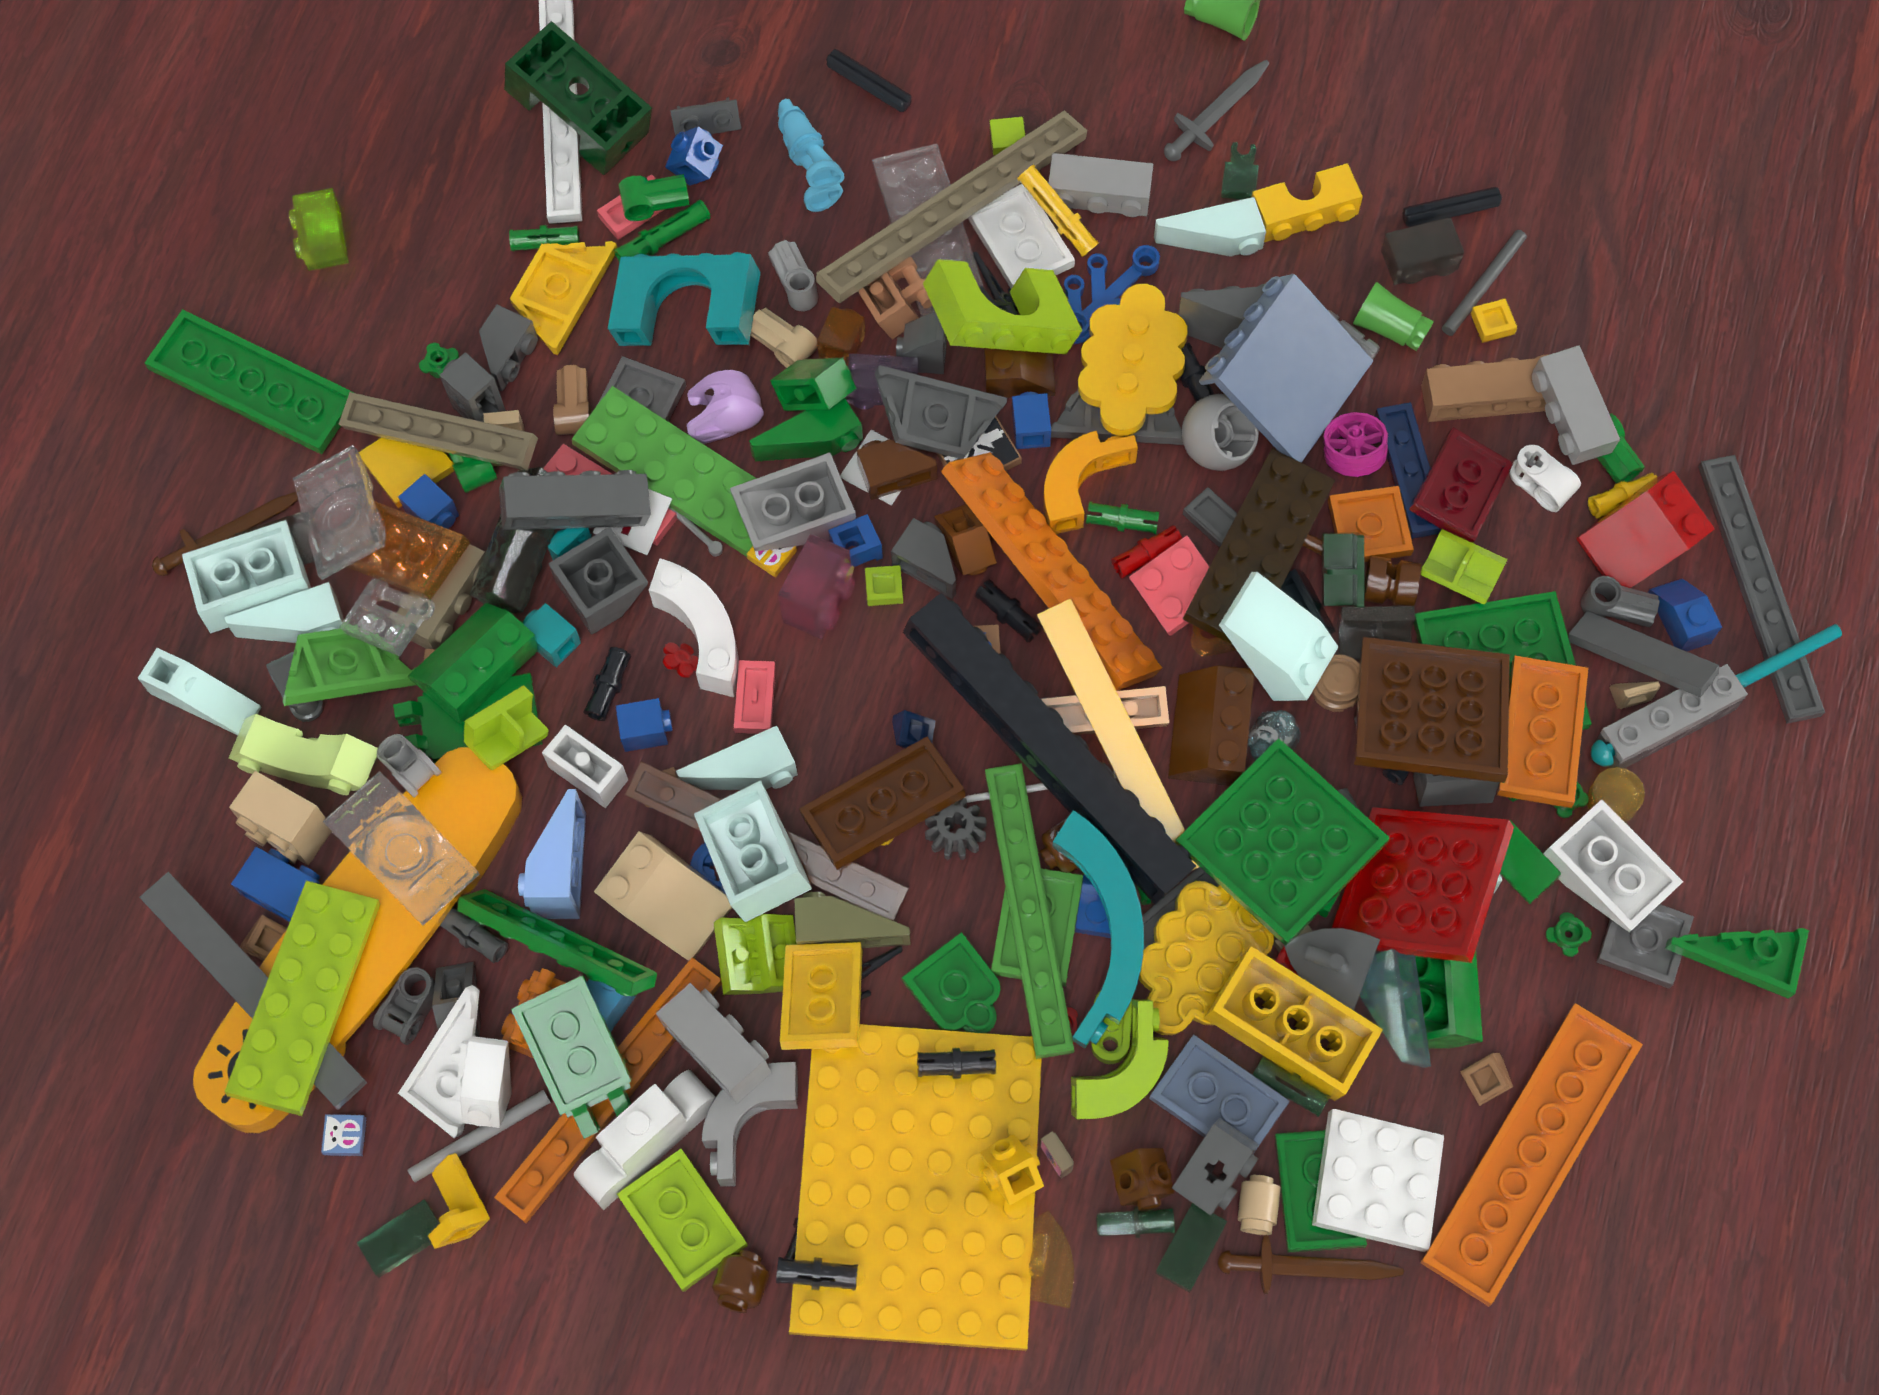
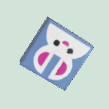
M325 1114L321 1153L331 1156H363L366 1117L364 1115Z

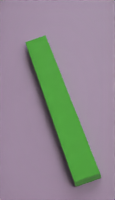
M1022 763L985 769L1035 1057L1040 1059L1074 1053V1046Z

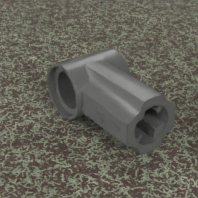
M1601 576L1596 578L1583 594L1581 608L1584 613L1589 611L1604 618L1608 616L1650 628L1658 612L1660 600L1658 595L1624 587L1610 576ZM1595 593L1602 594L1608 602L1599 600Z

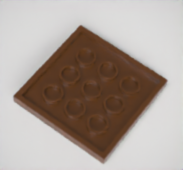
M1363 637L1360 652L1354 765L1505 783L1508 776L1510 654Z

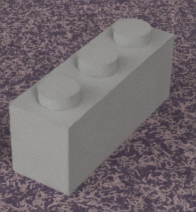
M1052 153L1048 183L1070 209L1089 210L1093 213H1120L1128 217L1147 216L1153 163Z
M1580 345L1541 357L1533 370L1532 382L1535 390L1538 393H1542L1546 402L1545 412L1551 424L1555 423L1558 430V441L1562 453L1569 456L1572 465L1612 453L1620 441V437Z
M689 983L664 1005L656 1015L663 1027L728 1096L738 1104L771 1074L765 1061L769 1058V1055L756 1040L748 1043L741 1035L744 1029L732 1015L728 1014L724 1018L716 1010L720 1005L708 990L704 989L699 992Z

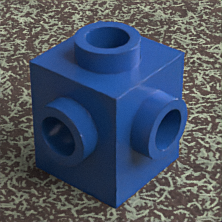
M700 127L680 132L671 143L672 151L665 167L676 176L684 174L685 181L690 186L708 180L718 167V157L723 145L716 141L708 131Z

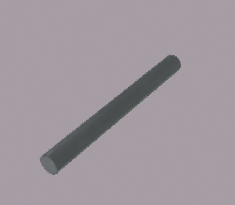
M1516 230L1442 326L1445 334L1449 336L1454 335L1470 314L1472 308L1480 301L1527 239L1525 232Z

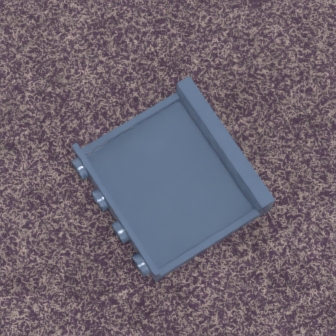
M1295 274L1282 277L1275 276L1263 286L1262 291L1264 293L1257 302L1248 307L1244 312L1243 317L1245 319L1238 328L1230 332L1225 338L1224 343L1226 345L1220 353L1211 358L1206 364L1205 369L1207 371L1201 377L1199 383L1201 385L1215 383L1277 451L1302 463L1370 367L1373 360Z

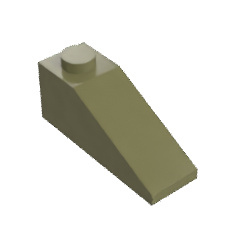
M822 892L805 893L803 898H794L797 945L861 942L862 948L911 945L909 927L839 898L825 896Z

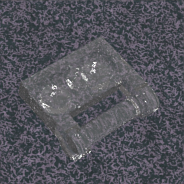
M374 578L367 584L340 625V628L349 636L401 656L422 622L430 619L433 615L435 603L428 598H416L389 587L387 582ZM385 600L409 611L403 616L378 606L376 603Z

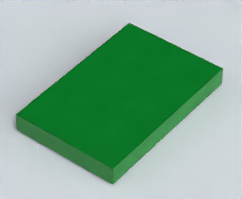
M1326 1130L1279 1133L1274 1136L1287 1253L1364 1248L1367 1246L1366 1238L1312 1225Z

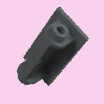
M729 97L723 101L706 103L704 105L699 104L681 108L679 105L677 109L670 110L675 136L680 132H685L695 127H700L710 134L741 129L737 100H729Z

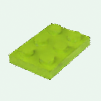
M679 1149L617 1193V1196L683 1292L718 1268L724 1257L736 1255L748 1246L682 1149Z

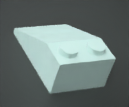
M1251 572L1219 624L1273 701L1308 700L1338 649V645L1319 619L1258 572Z
M761 781L694 813L728 901L744 922L812 889L799 856Z

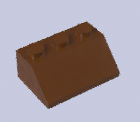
M1217 665L1179 674L1168 779L1231 786L1245 772L1254 673L1251 669Z

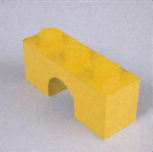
M1348 163L1316 172L1312 189L1315 197L1310 200H1299L1289 193L1285 182L1252 191V197H1255L1266 229L1264 242L1274 239L1281 241L1294 233L1304 230L1314 231L1325 224L1335 221H1348L1355 215H1358L1363 196Z

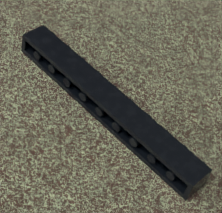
M940 593L909 618L903 630L904 635L1071 814L1073 810L1076 811L1106 837L1125 864L1132 881L1154 904H1157L1196 867L1191 861L1189 852L1183 846L1172 841L1166 834L1163 824L1155 817H1150L1140 806L1136 795L1130 790L1124 789L1117 782L1110 767L1103 762H1099L1090 753L1087 743L1080 736L1074 735L1064 725L1061 715L1055 709L1048 707L1038 697L1037 690L1030 682L1021 679L1013 670L1010 660L1005 655L998 654L988 643L984 632L978 627H973L966 620L957 603L953 600H948Z

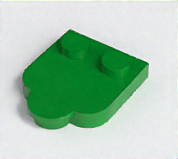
M962 932L901 978V981L939 1029L946 1031H959L963 1029L965 1032L988 1033L994 1027L997 1015L993 1004L997 1001L1000 994L999 980Z

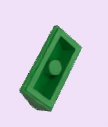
M1509 820L1514 829L1500 874L1531 904L1558 880L1561 872Z

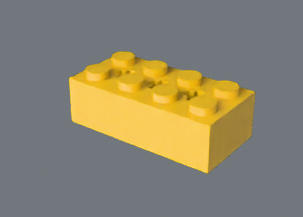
M1252 946L1241 955L1204 1017L1212 1024L1334 1101L1346 1095L1383 1031L1376 1024ZM1258 996L1265 1001L1262 1005L1264 1006L1263 1009H1259L1255 1005L1256 1002L1254 1000ZM1291 1017L1297 1021L1295 1025L1297 1027L1296 1030L1291 1029L1288 1025L1287 1020ZM1323 1038L1330 1042L1327 1046L1330 1048L1329 1051L1324 1050L1321 1046L1320 1041Z

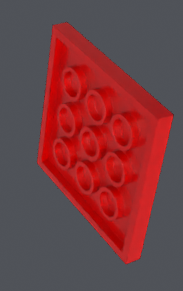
M1372 807L1369 819L1388 835L1390 840L1346 885L1332 928L1349 929L1380 939L1376 951L1472 963L1514 826L1507 819Z

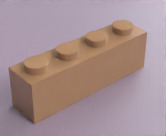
M1547 355L1526 360L1507 358L1494 363L1474 361L1466 365L1451 367L1441 364L1426 369L1421 387L1428 422L1545 411L1546 402L1542 393H1538L1534 388L1532 373L1538 360Z

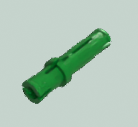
M699 199L649 230H641L633 240L614 249V254L619 263L621 257H634L637 254H650L653 256L666 243L711 218L710 212L704 202Z

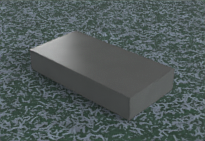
M1207 487L1183 509L1182 515L1220 548L1237 513Z

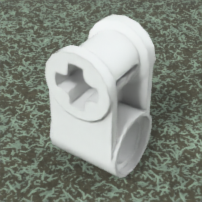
M1528 445L1522 448L1510 470L1511 480L1535 498L1543 508L1551 512L1559 511L1581 486L1580 479L1571 469L1563 466L1537 445Z

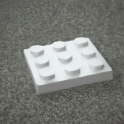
M1337 1109L1330 1110L1327 1118L1312 1225L1413 1250L1428 1251L1431 1243L1444 1135Z

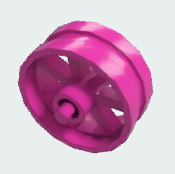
M1353 412L1333 419L1325 428L1324 457L1327 465L1335 472L1354 477L1369 475L1380 469L1385 463L1388 453V433L1385 425L1377 417L1367 413ZM1378 442L1381 443V445L1378 448L1372 446V444Z

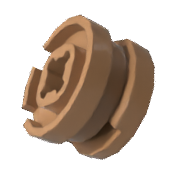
M1334 655L1312 691L1315 701L1324 709L1332 712H1343L1344 709L1353 707L1358 702L1360 664L1352 657Z

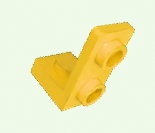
M453 1153L448 1155L432 1172V1176L450 1209L449 1212L438 1219L440 1224L428 1235L434 1249L471 1238L490 1220L466 1169L463 1167L458 1155Z

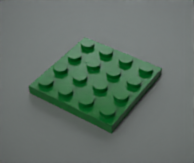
M1556 591L1486 602V604L1477 603L1415 613L1413 617L1419 644L1510 654L1509 685L1512 661L1515 656L1576 666ZM1586 701L1582 730L1589 729L1592 724Z
M1278 738L1176 839L1175 844L1183 846L1198 866L1287 946L1389 842L1390 837Z

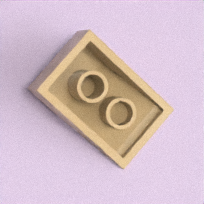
M640 831L594 891L622 915L688 961L692 957L695 959L715 932L714 922L719 918H725L732 909L726 893L652 835Z

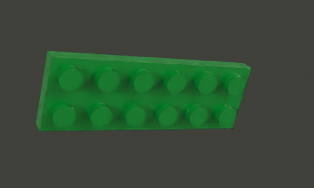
M183 309L144 363L148 370L321 455L341 427L339 422L349 393L352 392Z

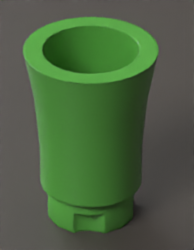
M1186 0L1184 13L1195 17L1198 21L1227 31L1245 41L1255 24L1260 0Z
M1376 282L1358 312L1353 325L1371 330L1403 347L1406 343L1408 347L1417 351L1431 328L1433 321L1422 316V312L1409 306Z

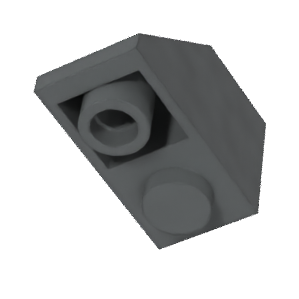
M496 304L479 330L491 375L495 379L498 390L503 392L508 382H513L517 377L520 364L525 356L530 355L534 351L538 337L532 320Z

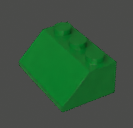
M485 603L415 668L408 677L461 725L538 651L536 637L532 631L509 611Z
M1476 951L1472 963L1387 952L1392 1045L1394 1048H1455L1483 1042Z

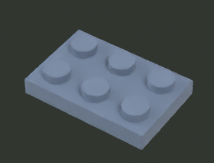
M1194 1034L1149 1098L1204 1138L1212 1125L1221 1118L1259 1144L1258 1147L1289 1103V1100Z

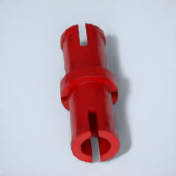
M1172 525L1149 539L1142 538L1137 541L1138 545L1111 558L1112 565L1116 573H1119V577L1124 578L1133 571L1145 566L1180 541L1182 536L1179 530L1176 531V527Z

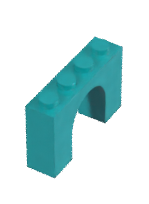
M734 252L731 255L701 253L699 255L681 256L671 253L666 256L637 254L634 257H621L608 330L619 346H651L657 312L664 299L679 288L699 285L711 290L706 329L715 344L748 345L761 272L751 254Z

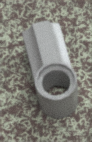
M784 240L775 244L774 248L768 252V256L787 293L789 305L797 311L812 309L818 302L814 274L808 269L795 242Z

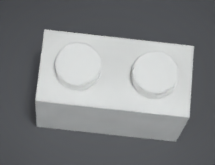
M564 725L542 752L551 770L604 808L609 805L628 781L622 764L567 725Z

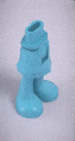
M784 99L779 103L778 127L783 134V141L787 147L790 159L796 165L803 166L807 170L806 179L810 187L804 193V204L812 212L823 211L831 207L841 197L843 189L840 183L845 178L840 166L822 148L824 146V141L821 139L822 135L812 127L805 113L798 106H793L790 99Z

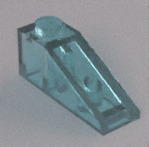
M1395 949L1375 954L1360 993V998L1378 1026L1383 1029V1034L1402 1063L1423 1068L1430 1067L1431 1061L1416 958L1413 955L1400 954Z

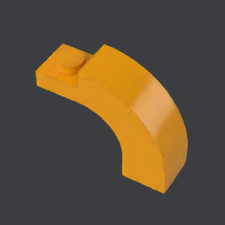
M1093 431L1071 441L1057 454L1046 475L1043 501L1044 517L1055 534L1083 528L1085 513L1078 491L1082 483L1089 476L1103 470L1136 463L1138 446L1134 435L1127 437L1117 435L1100 443L1097 431Z

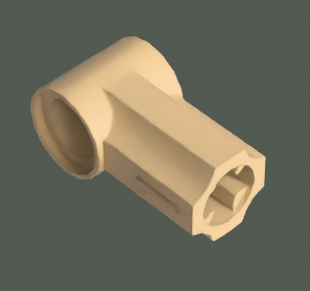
M767 308L759 309L753 315L750 336L772 350L776 358L786 368L797 360L808 359L819 347L818 340L809 330L800 325L791 326Z

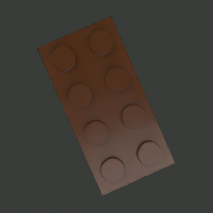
M925 737L799 808L802 818L838 870L966 797L963 786L928 737Z

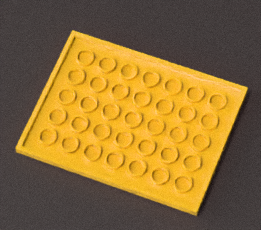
M860 1024L859 1047L812 1049L795 1260L814 1261V1258L817 1257L822 1258V1262L858 1264L855 1291L821 1286L819 1290H811L812 1286L793 1284L789 1334L1022 1351L1028 1349L1035 1192L1009 1205L997 1189L991 1191L986 1185L980 1172L981 1169L985 1168L980 1152L992 1146L996 1141L1014 1134L1024 1146L1030 1144L1037 1155L1041 1058L1036 1059L1032 1037ZM952 1048H960V1051L995 1049L996 1074L961 1075V1079H953L952 1075L918 1077L917 1052H951Z

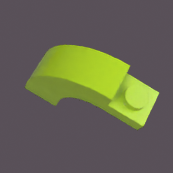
M1132 999L1131 1048L1126 1059L1117 1069L1101 1076L1071 1077V1115L1076 1119H1096L1122 1113L1139 1103L1154 1087L1166 1062L1169 1040L1162 1037L1153 1038V1031H1158L1160 1024L1159 1009L1153 1008V1001L1148 999Z

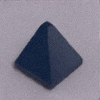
M906 710L893 715L892 724L896 745L907 748L925 737H928L932 742L936 720Z

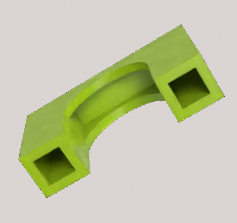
M937 259L923 283L951 346L1067 354L1083 331L1053 270L1024 268L1010 290L1020 315L1008 313L991 303L981 292L967 262Z

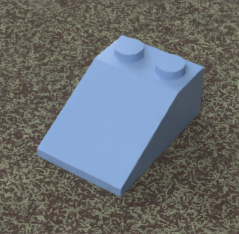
M568 789L529 854L526 860L525 873H520L518 878L519 896L524 897L525 907H529L531 912L546 919H580L586 812L576 789Z

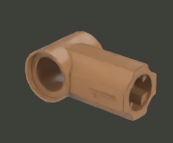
M566 365L562 369L557 370V404H554L553 407L556 435L576 434L592 413L590 402H588V374L586 368H580L577 365Z

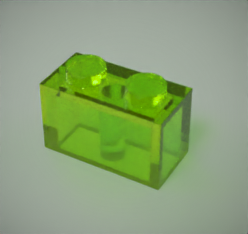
M333 188L293 195L294 209L289 210V217L293 230L298 232V238L293 239L297 258L304 259L309 271L349 263L341 209Z

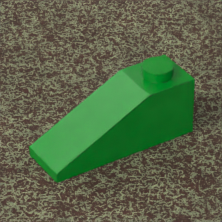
M843 398L828 410H806L749 440L752 457L755 461L813 458L827 453H831L834 456L840 452H849L856 448L860 441L863 440V431L858 417L846 399Z

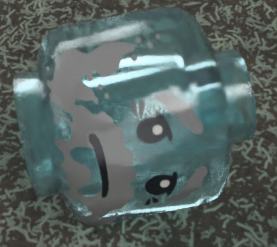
M1277 710L1276 712L1266 711L1260 714L1248 735V747L1251 756L1257 760L1278 738L1294 751L1301 738V731L1295 723V718L1283 710Z

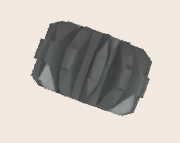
M962 798L959 801V805L952 804L927 818L925 825L929 829L925 831V839L933 841L931 845L932 851L936 853L944 849V858L947 860L952 857L953 852H958L960 860L966 859L965 849L977 853L979 851L977 842L986 840V832L982 829L987 825L986 818L978 816L980 807L976 804L967 809V799ZM955 824L961 825V828H958L956 833L950 832V829H953Z

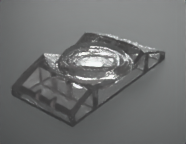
M354 445L293 478L317 574L322 580L385 546V526L373 500V484Z
M380 771L323 821L343 845L422 926L480 875L466 858Z

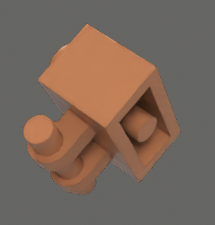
M911 256L858 291L879 326L892 340L904 332L906 323L919 318L911 303L917 300L923 308L932 306L923 286L925 279H921L917 273V265ZM900 278H905L909 284L903 290H901L896 282Z

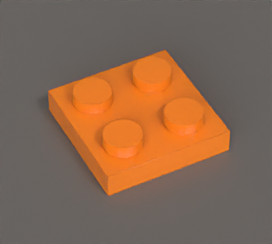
M1399 486L1329 495L1328 506L1334 533L1358 532L1363 534L1364 562H1368L1371 555L1384 558L1412 555L1414 548Z

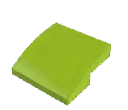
M761 914L747 922H744L742 918H719L714 922L723 995L782 992L786 945H797L793 915Z

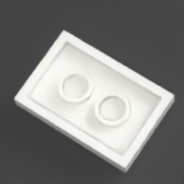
M1023 184L1010 189L968 217V220L1011 289L1024 268L1053 270L1055 275H1058L1075 266L1074 257L1049 217Z

